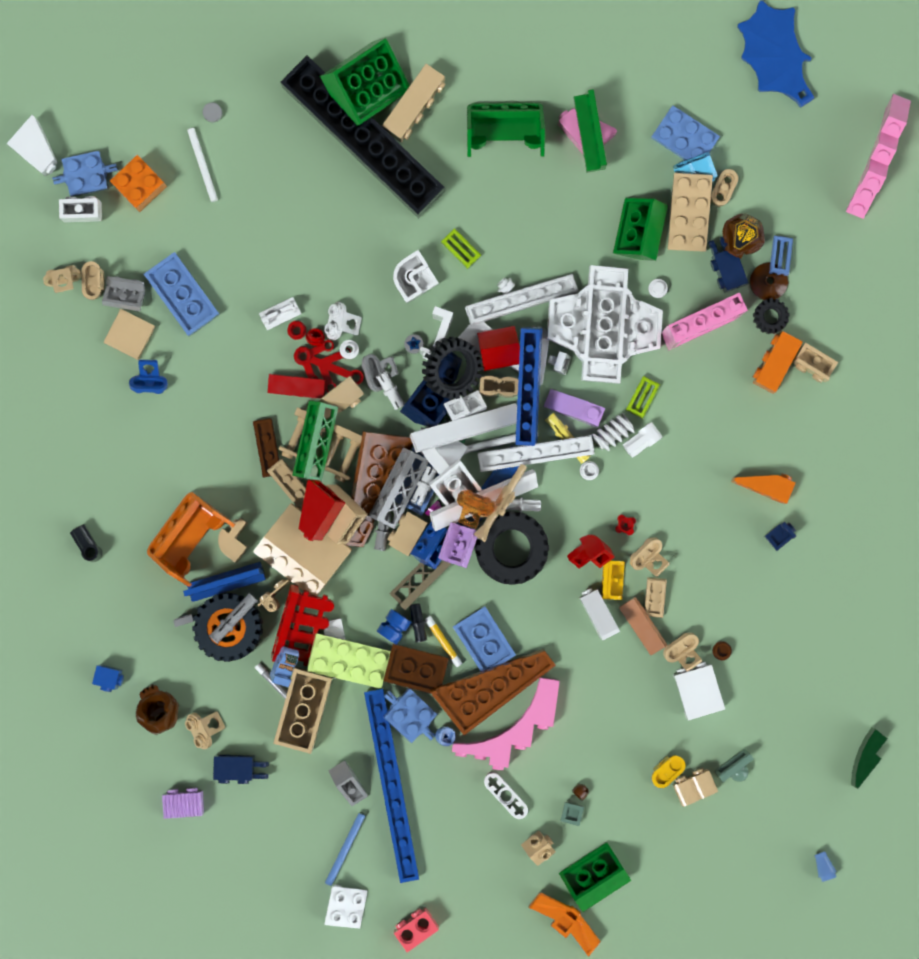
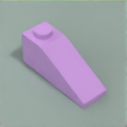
M550 389L544 404L545 408L596 428L599 426L605 410L601 406Z

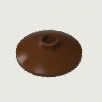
M763 263L756 267L750 277L751 290L762 300L780 298L788 286L787 276L769 273L770 263ZM771 277L773 284H769L767 278Z

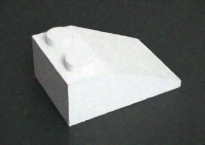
M457 460L429 483L445 506L482 491L460 460Z

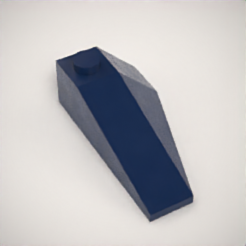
M453 352L448 353L441 360L438 370L440 380L447 385L455 383L462 363V359ZM423 379L400 412L414 423L434 427L439 424L447 413L444 403L449 402L450 399L433 392L428 388L427 382Z

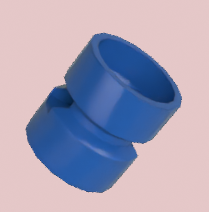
M391 609L385 617L387 621L381 623L377 632L397 645L403 636L402 631H406L412 622Z

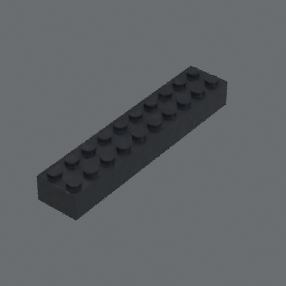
M306 55L280 82L282 88L419 219L445 192V187L372 117L362 124L356 125L328 93L320 77L325 72Z

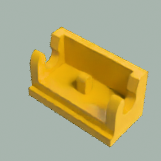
M609 561L603 566L602 599H623L624 561Z

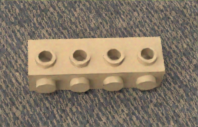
M425 64L382 127L401 143L404 139L407 140L413 132L412 127L414 124H419L424 117L422 114L426 108L429 109L434 103L435 99L433 97L437 92L440 94L446 85L444 83L445 76L428 64Z

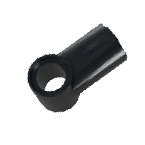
M85 524L76 527L70 532L84 560L97 562L101 559L102 549L97 546ZM91 548H94L96 551L93 558L88 556V551Z

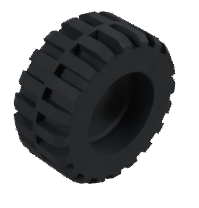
M509 511L505 512L503 516L498 515L489 529L486 542L479 538L476 540L475 553L480 567L490 578L503 584H522L533 579L541 572L548 558L549 545L547 535L543 530L544 528L536 519L522 512ZM506 530L520 531L529 541L530 553L527 559L520 565H504L494 554V542Z

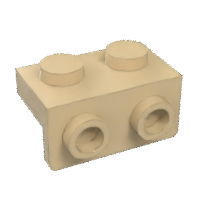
M806 342L792 362L796 365V369L803 373L807 371L812 374L814 380L820 383L822 381H829L831 373L838 364L837 361Z

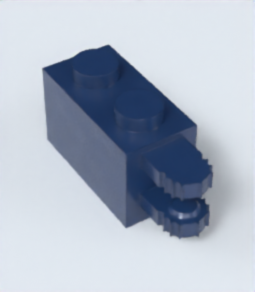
M723 236L720 237L723 252L718 253L715 242L713 240L709 241L713 255L710 264L712 270L716 271L719 277L717 284L720 290L723 289L724 293L746 286L748 280L741 261L738 257L725 251L727 243H725Z
M215 755L213 780H218V783L222 784L230 783V780H237L238 784H249V781L253 779H268L269 774L254 773V767H267L269 762L254 761L255 755Z

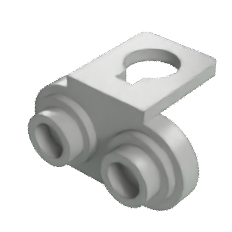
M368 354L363 357L362 368L366 376L367 385L371 390L375 392L383 390L376 376L385 371L387 363L392 367L391 373L387 371L389 377L398 375L393 357L379 361L374 354Z

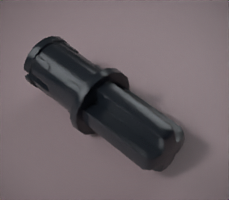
M420 603L410 605L411 626H413L415 642L427 641L424 625L426 621H423Z

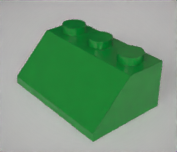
M625 198L613 254L639 260L656 261L668 205L656 199Z
M608 842L559 873L582 912L632 881Z

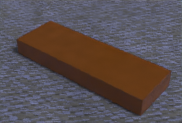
M268 418L253 421L263 478L272 477L267 470L280 460L273 420Z

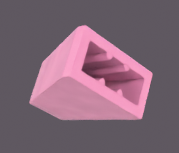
M574 108L570 111L565 110L559 116L557 125L583 154L576 111ZM599 121L604 145L616 135L617 130Z

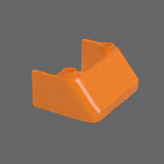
M190 492L183 498L150 543L147 554L167 574L186 586L191 587L192 584L184 577L190 571L191 563L187 558L209 528L212 530L220 529L224 522L233 528L236 524L202 498Z

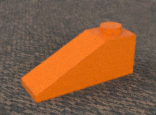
M781 473V476L736 477L731 480L732 483L782 504L788 503L796 482L791 481L792 477Z

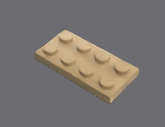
M674 172L668 250L706 252L712 174Z

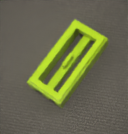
M455 228L441 241L467 269L481 257V254ZM455 235L475 256L472 257L452 236ZM448 240L470 260L468 263L447 243Z
M643 376L626 411L643 419L660 384ZM644 382H647L648 384L644 389L635 409H632L631 407L637 395L639 394ZM651 385L655 386L642 412H638Z

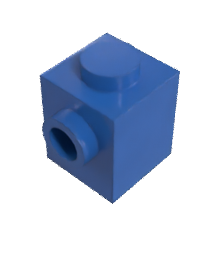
M101 664L97 665L92 684L101 686L100 690L112 692V690H116L118 686L122 685L124 675L121 674L123 670Z

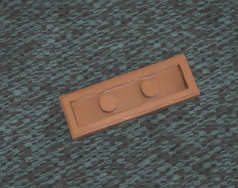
M636 597L619 607L650 655L667 646L664 638Z

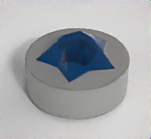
M415 334L409 335L404 342L405 349L411 354L419 353L420 348L424 345L422 338Z

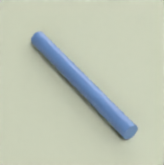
M358 813L325 881L327 885L332 886L365 818L364 814Z

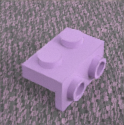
M451 522L438 558L467 568L477 537L474 535L477 530Z

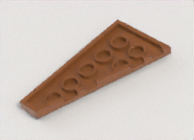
M363 431L351 498L367 513V516L346 544L347 546L364 547L375 519L369 517V514L402 449H411L413 443L410 437Z
M541 649L429 691L461 733L466 735L556 665L545 650Z

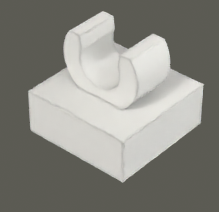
M559 351L558 357L550 355L547 363L553 365V370L559 374L566 375L571 356Z

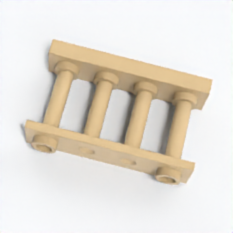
M298 407L294 413L295 416H298V423L287 448L279 447V450L282 451V456L291 460L293 456L297 457V453L293 451L301 436L307 412ZM335 424L332 434L334 437L330 443L325 470L335 474L334 479L345 483V480H351V477L347 476L346 473L358 447L360 448L362 436ZM325 428L321 429L320 436L326 431ZM345 437L351 440V445L338 472L329 468V465L340 440H343Z

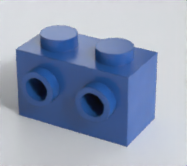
M430 522L410 554L420 563L436 569L441 562V559L438 557L448 530L442 528L435 531L432 527V522Z

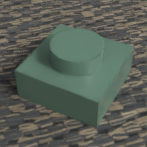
M565 802L560 821L580 826L584 806Z

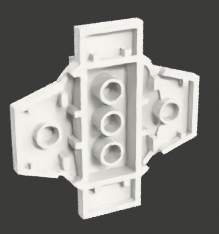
M590 265L588 286L584 287L578 294L549 300L546 339L574 351L582 362L581 381L620 384L622 364L630 356L660 349L663 310L643 301H638L633 297L632 292L627 288L628 269Z

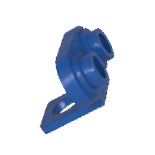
M139 360L140 375L134 376L129 380L130 389L136 393H163L167 389L168 383L165 377L159 375L158 361ZM151 365L154 367V370L151 373H147L143 366Z

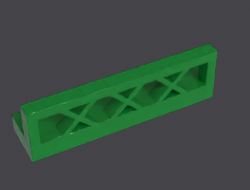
M594 89L588 90L587 94L573 97L586 173L605 170L607 166Z
M309 400L292 476L320 480L322 482L338 412L337 406ZM325 408L331 409L330 417L327 420L324 417ZM322 428H325L326 435L324 438H321L320 431ZM320 446L322 453L317 458L316 449ZM316 465L318 468L317 476H310L312 467Z

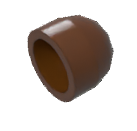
M578 784L572 789V792L583 801L587 797L589 790L585 784Z

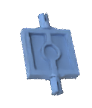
M100 151L63 158V175L52 178L54 185L66 183L70 197L109 189L106 180L107 173L118 171L116 163L105 166Z
M410 688L397 698L390 690L387 691L384 697L392 704L383 718L410 743H413L421 734H424L430 741L434 739L433 737L436 734L428 727L437 714Z

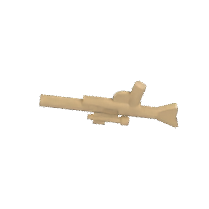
M520 464L497 500L491 502L485 510H478V517H488L483 526L474 533L483 542H486L489 529L497 516H503L508 505L513 502L515 498L513 490L527 469L524 464Z

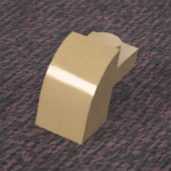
M243 518L233 521L236 525L234 528L229 526L230 532L222 528L218 537L221 551L235 563L239 561L249 548L237 539L248 524Z

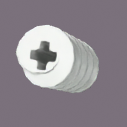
M622 413L623 418L619 415L616 416L617 422L614 420L610 421L611 427L605 424V432L598 429L599 436L594 433L591 434L601 450L605 449L609 452V444L616 447L615 440L622 442V435L628 438V430L635 433L633 425L624 413Z

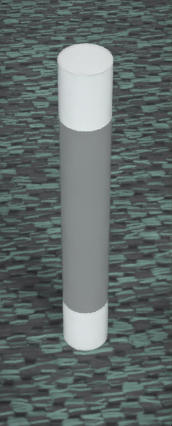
M259 663L255 669L286 699L288 691L282 685L272 683L270 672Z

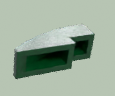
M871 727L863 739L854 761L851 785L857 789L881 761L882 758L876 753L888 739L875 728Z

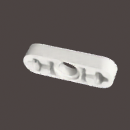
M495 772L488 773L484 778L486 788L514 818L523 819L528 813L525 802L499 774ZM489 777H496V782L499 786L502 783L505 785L498 790L497 794L494 792L497 788L493 784L491 786L488 785ZM504 790H508L512 794L511 799L508 801H503L500 797L501 792ZM517 798L518 800L515 801V804L518 807L523 806L524 808L522 810L524 813L515 814V807L511 805V807L509 808L507 805L511 804L514 801V799Z

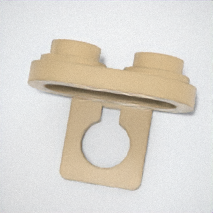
M90 261L85 263L81 270L82 294L89 300H95L100 297L102 290H105L104 271L97 263Z
M73 265L59 270H49L43 277L44 285L53 287L55 293L72 290L74 288L73 282L80 280L82 277L81 271Z
M655 537L648 538L630 557V565L635 570H641L646 567L656 577L670 563L659 554L662 549V542ZM662 561V565L660 568L654 569L653 562Z
M691 632L684 633L665 647L663 651L664 658L671 663L678 661L686 671L691 670L702 662V659L694 650L699 643L698 637ZM687 657L695 658L694 662L686 664Z
M217 711L204 718H201L197 713H191L185 721L186 728L191 731L194 737L195 746L204 750L211 747V736L225 729V725ZM211 718L216 719L218 722L216 729L209 728L207 725L210 723Z

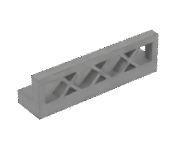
M403 448L369 517L395 529L418 481L429 463L428 460ZM415 458H417L422 463L419 469L413 471L412 464ZM411 476L412 482L410 486L404 487L403 482L405 478ZM402 493L403 500L400 504L396 505L395 497ZM393 511L394 518L392 522L384 520L387 513Z

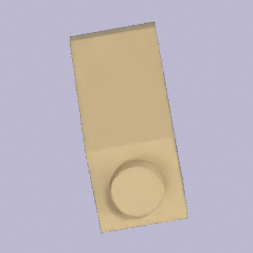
M349 376L318 402L337 406L338 409L345 410L349 406L354 408L361 402L359 398L364 393Z

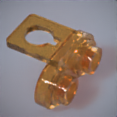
M471 490L461 491L457 496V503L462 507L459 523L477 529L480 516H489L494 512L495 505L488 497L480 496ZM472 514L474 522L467 521L465 515Z

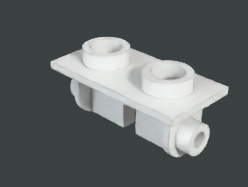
M294 297L260 312L259 315L266 329L270 330L301 315V312Z

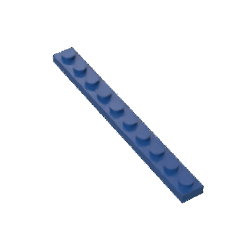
M384 689L364 692L399 880L400 883L419 880L391 726L383 718L388 711Z

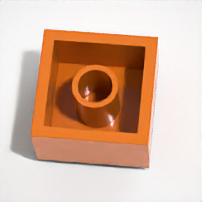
M138 155L110 180L139 212L167 187Z

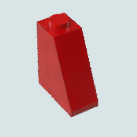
M309 479L306 485L298 529L304 533L303 536L307 540L322 541L346 502L320 480Z

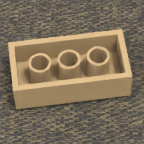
M298 667L294 668L273 744L309 754L313 752L333 677L308 672Z

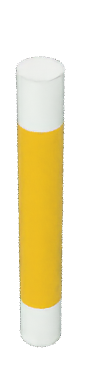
M431 616L426 618L427 625L454 665L458 667L463 664Z

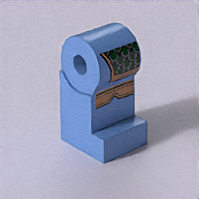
M284 646L281 648L270 672L272 683L289 687L290 678L299 657L298 650Z

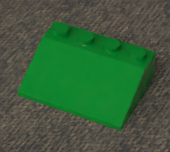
M386 38L371 42L320 76L330 96L356 125L362 124L403 96L410 87Z

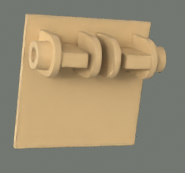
M285 579L279 581L274 586L276 590L272 593L270 591L266 592L259 598L261 602L258 606L263 605L269 612L277 611L280 608V603L274 595L291 581Z

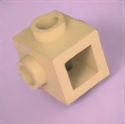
M540 831L531 835L529 839L521 844L527 855L537 866L548 860L555 853L552 847L554 842L548 835L544 836Z

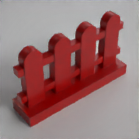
M291 584L271 652L272 662H275L277 655H279L281 648L284 646L298 650V661L303 662L304 666H308L315 634L318 633L319 629H326L329 626V620L323 616L324 611L331 612L334 609V602L328 599V595L323 594V597L309 595L307 590L300 593L299 587ZM296 605L299 606L298 611L295 610ZM304 608L316 609L318 614L306 613ZM291 623H294L293 628H290ZM299 625L313 627V631L299 630ZM286 640H289L288 645H285ZM295 642L307 644L308 648L302 649L293 646Z

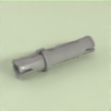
M248 593L240 604L225 619L220 621L221 624L209 637L219 644L229 631L232 632L234 630L233 627L258 600Z

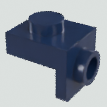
M784 521L780 522L764 537L775 551H778L797 536L794 533L796 531L789 522L786 524Z

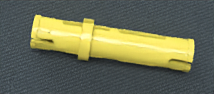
M555 413L545 419L555 431L556 437L559 436L561 440L575 438L567 429L569 427L564 425ZM587 455L576 458L582 464L591 456Z

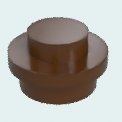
M719 641L713 646L712 653L716 659L723 661L731 656L732 649L727 642Z

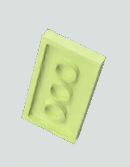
M316 633L306 671L382 689L391 651Z

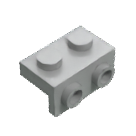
M107 276L102 304L104 306L141 311L145 296L144 282L136 279H123L118 276Z

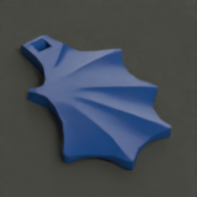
M759 1L756 12L752 17L737 25L745 41L741 59L756 72L759 92L773 91L783 93L794 100L801 108L815 98L807 87L802 74L803 62H810L811 57L803 53L798 45L794 32L795 9L793 7L785 10L773 9L764 1ZM804 91L806 96L800 98L798 94Z

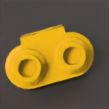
M677 755L666 756L653 768V784L658 788H665L670 785L685 770V761Z

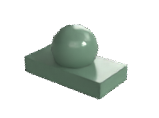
M743 749L714 772L722 782L730 777L737 782L745 781L749 773L746 765L754 760V758L746 749Z

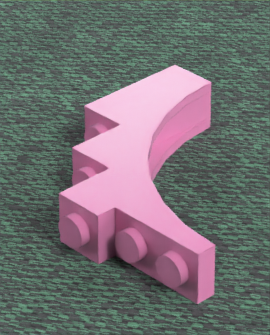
M895 94L892 95L885 109L881 127L866 167L846 208L847 213L864 219L876 194L879 193L887 177L888 166L897 151L899 137L907 124L911 100Z
M540 677L530 706L510 728L497 736L483 741L471 743L454 742L452 752H455V756L467 757V754L475 755L474 758L486 760V757H490L489 765H492V769L504 770V767L508 768L511 745H515V749L526 750V747H531L534 724L537 725V728L545 730L553 727L560 681L558 679Z

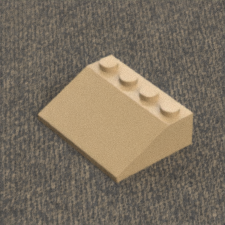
M291 503L253 552L300 589L309 591V595L318 596L352 549L346 544H335L327 535H325L322 541L307 540L303 536L304 533L298 529L302 510Z

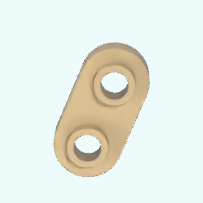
M726 169L719 175L711 192V202L715 206L722 207L730 200L738 182V175L734 170ZM729 177L731 182L726 183L724 179ZM721 194L723 200H718L716 196Z

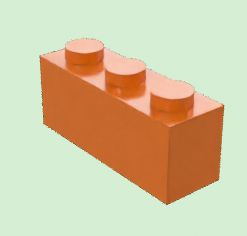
M784 331L780 332L779 335L775 334L770 343L773 345L770 352L767 350L762 357V361H764L762 367H757L752 376L755 378L753 384L772 394L776 393L803 341Z

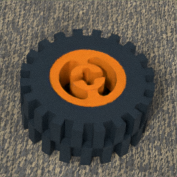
M233 593L216 595L206 600L198 608V613L193 619L195 624L192 626V631H195L194 640L198 642V648L203 650L206 656L213 657L217 661H236L247 656L259 644L260 636L263 633V620L260 618V612L255 606L240 619V630L237 629L236 624L233 627L234 630L232 632L229 631L225 635V637L234 635L235 640L231 642L221 640L217 644L209 637L214 631V625L219 626L221 624L220 615L224 613L230 614L245 598L244 596Z

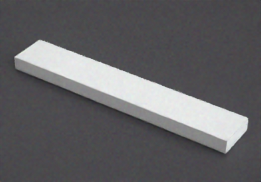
M573 274L467 305L465 310L472 326L547 303L552 299L576 294L579 290Z
M514 403L410 434V438L416 453L511 426L516 424L517 405Z
M592 435L539 443L535 446L526 445L478 453L480 472L520 466V464L529 465L593 455L594 447Z
M533 469L524 472L513 490L515 497L538 487L536 472ZM512 478L429 513L433 529L438 531L449 526L451 522L456 523L477 514L478 510H485L491 502L497 500L505 485L507 486Z

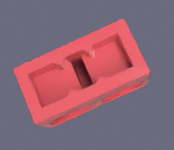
M426 907L423 910L417 909L411 914L412 917L409 920L405 921L403 919L395 925L394 935L406 952H409L439 930L438 924ZM425 918L429 924L426 927H421L418 921ZM404 930H410L413 933V936L411 938H405L403 937L402 932Z

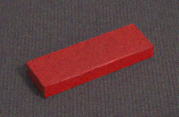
M269 374L267 393L321 399L325 396L326 380Z

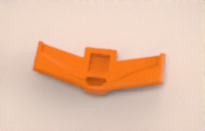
M543 893L537 894L529 904L528 908L554 919L551 926L565 938L571 933L588 957L601 942L581 916V912L574 906H568Z

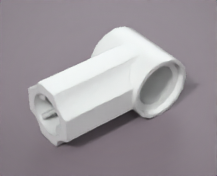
M651 422L638 431L637 435L624 443L623 447L633 458L646 447H650L659 441L663 436Z

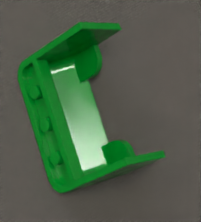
M535 102L472 103L467 106V157H471V148L479 150L486 145V141L523 140L524 144L530 149L540 148V155L544 157L545 122L542 104Z

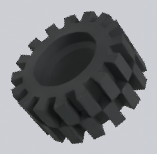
M773 298L761 302L753 313V322L756 323V328H759L762 333L766 332V334H775L784 329L789 322L788 317L790 316V313L787 311L789 310L788 307L784 306L785 303L779 302V299L773 300ZM773 309L778 313L776 323L770 324L764 319L766 310Z

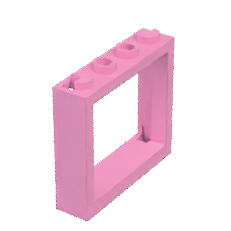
M737 293L668 325L661 332V336L669 351L737 320L748 309L741 294Z

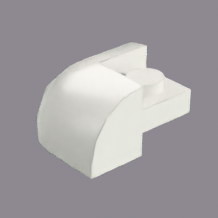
M419 250L401 260L394 270V283L406 303L417 299L439 284Z

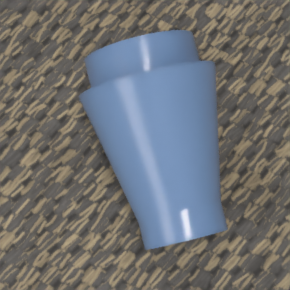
M826 852L814 855L818 878H821L822 882L836 878L835 872L837 871L826 855Z

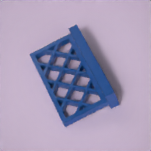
M257 562L191 582V587H188V590H184L183 593L184 597L190 596L191 601L195 602L264 581L266 577L261 562Z

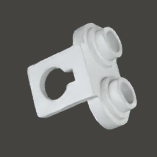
M336 302L332 304L328 309L329 319L324 329L327 337L337 340L341 336L342 331L358 335L362 318L347 313L344 303ZM354 319L356 323L353 330L349 328V325H346L347 321Z

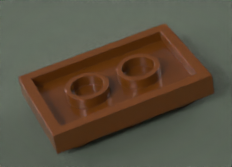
M393 644L384 682L430 693L429 690L442 686L449 658Z

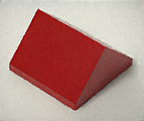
M515 326L477 333L484 371L519 365L520 346Z

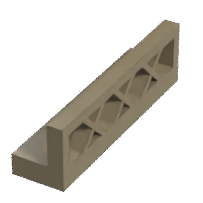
M443 561L433 572H424V564L419 563L389 594L406 610L451 563ZM414 574H422V583L419 586H411V577ZM424 574H430V575L424 580ZM409 580V586H403ZM400 588H409V596L404 601L395 594Z

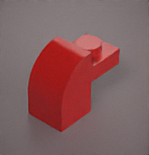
M595 535L581 537L580 541L582 544L567 555L569 561L579 569L589 561L601 568L615 558L610 547Z

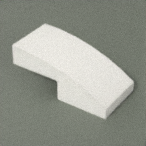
M479 390L463 398L460 396L458 399L444 403L452 421L469 417L487 409Z

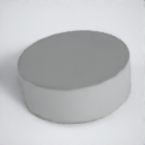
M208 103L203 108V116L210 123L218 122L222 117V109L216 103Z

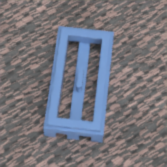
M774 235L769 268L770 274L789 275L793 238ZM780 241L778 265L775 268L777 242ZM788 242L785 269H782L784 243Z

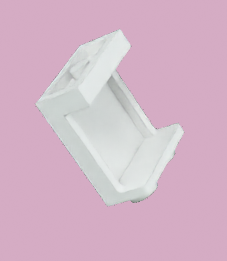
M435 306L432 313L433 319L442 321L435 342H442L441 339L447 337L453 320V312ZM421 347L420 354L423 356V359L428 360L424 356L426 353L431 354L432 352L427 348Z
M701 662L689 671H686L684 668L676 670L677 673L673 674V677L678 687L687 720L725 710L711 664Z

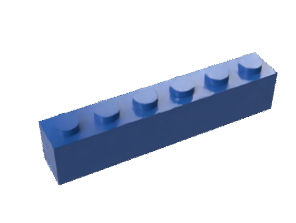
M521 328L515 445L535 446L537 443L542 328Z

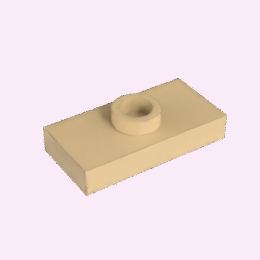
M647 577L644 610L650 617L663 618L667 579Z

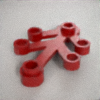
M326 340L323 344L311 349L302 346L295 350L294 360L297 364L304 367L308 378L319 379L314 375L311 364L318 366L323 380H326L327 393H329V385L336 387L328 371L345 378L350 376L352 379L354 375H359V381H354L357 385H360L364 380L361 371H349L332 364L340 359H345L340 354V351L322 359L315 357V355L323 351L331 352L334 349V343L331 340ZM331 343L332 347L330 349H326L325 344ZM302 353L307 354V358L304 360L300 359Z

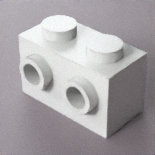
M85 196L84 199H77V197L59 199V219L64 223L102 221V202L95 196Z

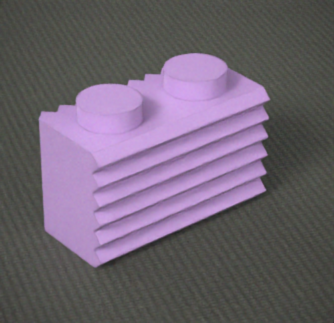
M196 787L187 788L186 792H179L178 789H169L167 793L162 795L164 819L203 816L204 814L203 791H198Z

